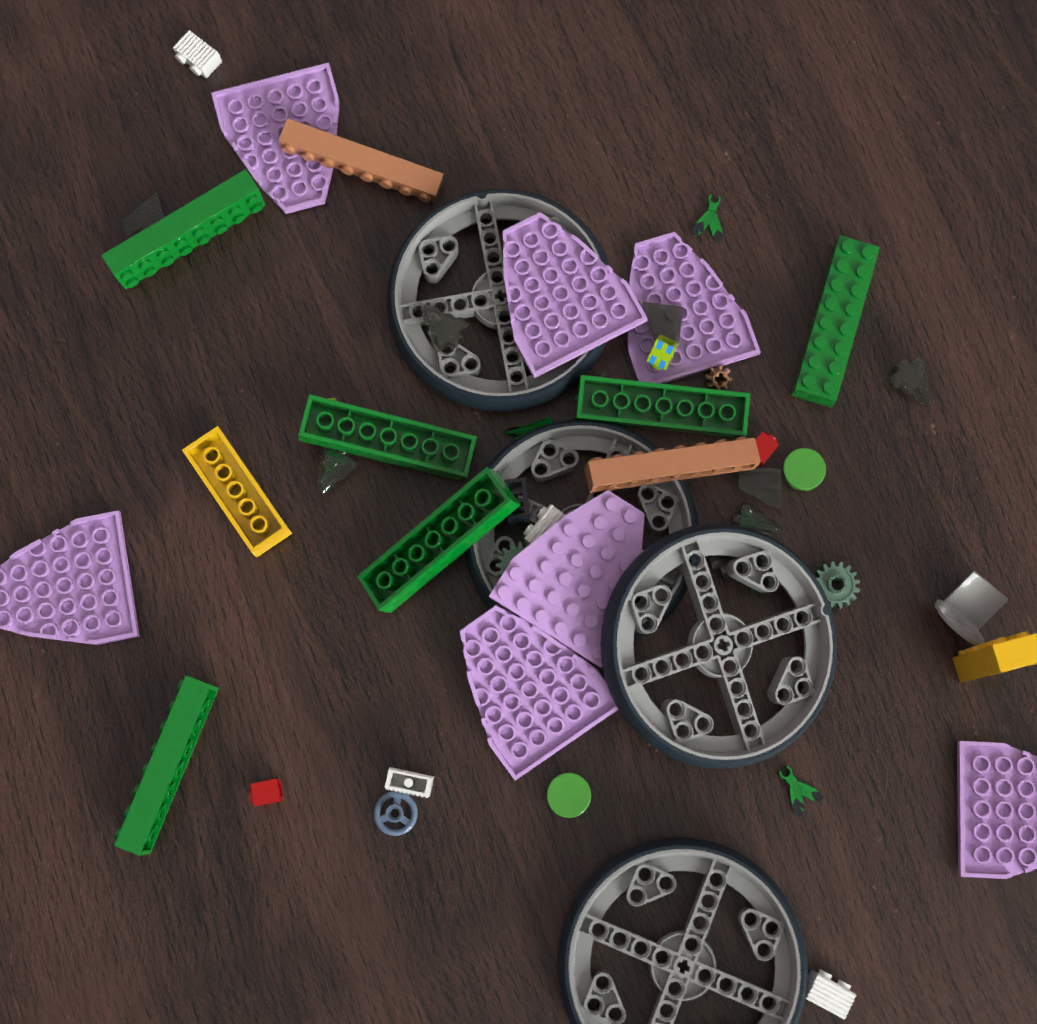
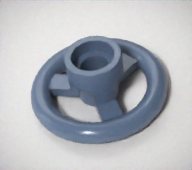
M391 791L381 796L374 808L376 825L382 832L391 836H400L409 832L415 825L418 816L417 806L412 797L403 792L399 793V791ZM394 798L393 805L387 808L385 815L380 816L382 805L387 800ZM401 799L405 800L410 806V820L404 816L403 808L400 806ZM394 809L399 811L397 818H394L391 814ZM388 820L393 823L400 821L405 826L400 829H391L384 822Z

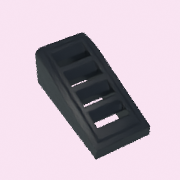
M526 477L504 480L509 488L522 487V490H513L511 492L514 496H523V498L516 499L521 505L524 504V507H518L507 516L508 524L510 526L529 524L530 514Z

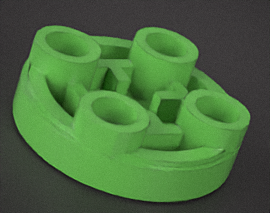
M799 448L792 451L784 460L782 477L794 489L811 491L823 481L826 474V465L821 455L809 448Z
M564 773L555 777L549 784L547 801L550 808L557 815L573 818L581 815L588 808L591 801V790L586 780L574 773Z

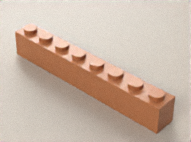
M288 118L279 138V147L287 154L300 155L307 161H317L326 168L334 167L346 175L353 174L359 176L366 182L373 181L379 183L383 188L399 190L403 195L416 196L419 200L426 203H435L443 182V173Z
M743 436L736 438L734 441L722 439L713 444L701 442L692 447L680 445L671 450L659 448L650 453L638 451L629 456H623V454L613 455L608 459L595 457L587 462L584 470L589 493L752 470L759 465L761 460L755 438L747 439V437Z

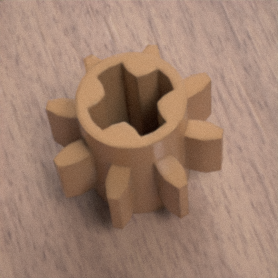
M718 364L717 368L710 366V373L705 375L706 378L710 379L707 385L709 387L715 385V390H720V387L727 389L728 381L733 380L727 375L730 370L728 368L722 370L721 364ZM719 374H721L723 377L719 378L717 382L715 377H719Z

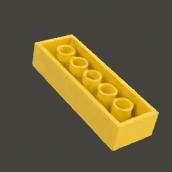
M218 426L182 449L254 556L259 557L292 534Z
M1028 631L958 651L959 656L952 659L960 683L1036 664L1037 633L1029 635Z

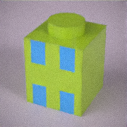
M660 334L646 362L650 363V366L654 369L666 370L679 343Z

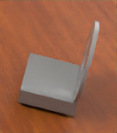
M973 570L944 601L937 600L934 604L939 615L956 633L977 646L985 643L979 629L1007 602L1008 598L978 572Z

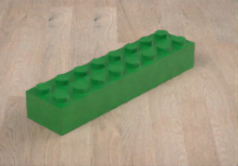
M245 169L101 256L123 288H132L145 277L153 276L160 268L171 265L180 256L188 255L195 247L206 244L215 235L223 234L230 226L243 222L245 217L250 214L258 213L266 204L259 188Z
M841 235L837 239L791 396L830 408L836 403L880 247Z
M581 375L578 380L574 420H593L623 426L739 438L747 436L751 393Z
M310 394L299 431V441L462 482H465L467 479L477 436Z
M486 467L361 572L357 578L377 609L392 613L521 504L499 473Z
M187 675L184 679L180 680L177 686L178 695L169 705L168 712L170 714L167 721L164 720L159 729V733H161L158 742H154L150 751L152 757L149 763H146L142 769L141 775H143L141 783L137 784L132 794L134 797L131 805H128L124 812L123 818H125L123 826L119 827L116 831L114 846L139 856L151 854L219 690L218 687Z

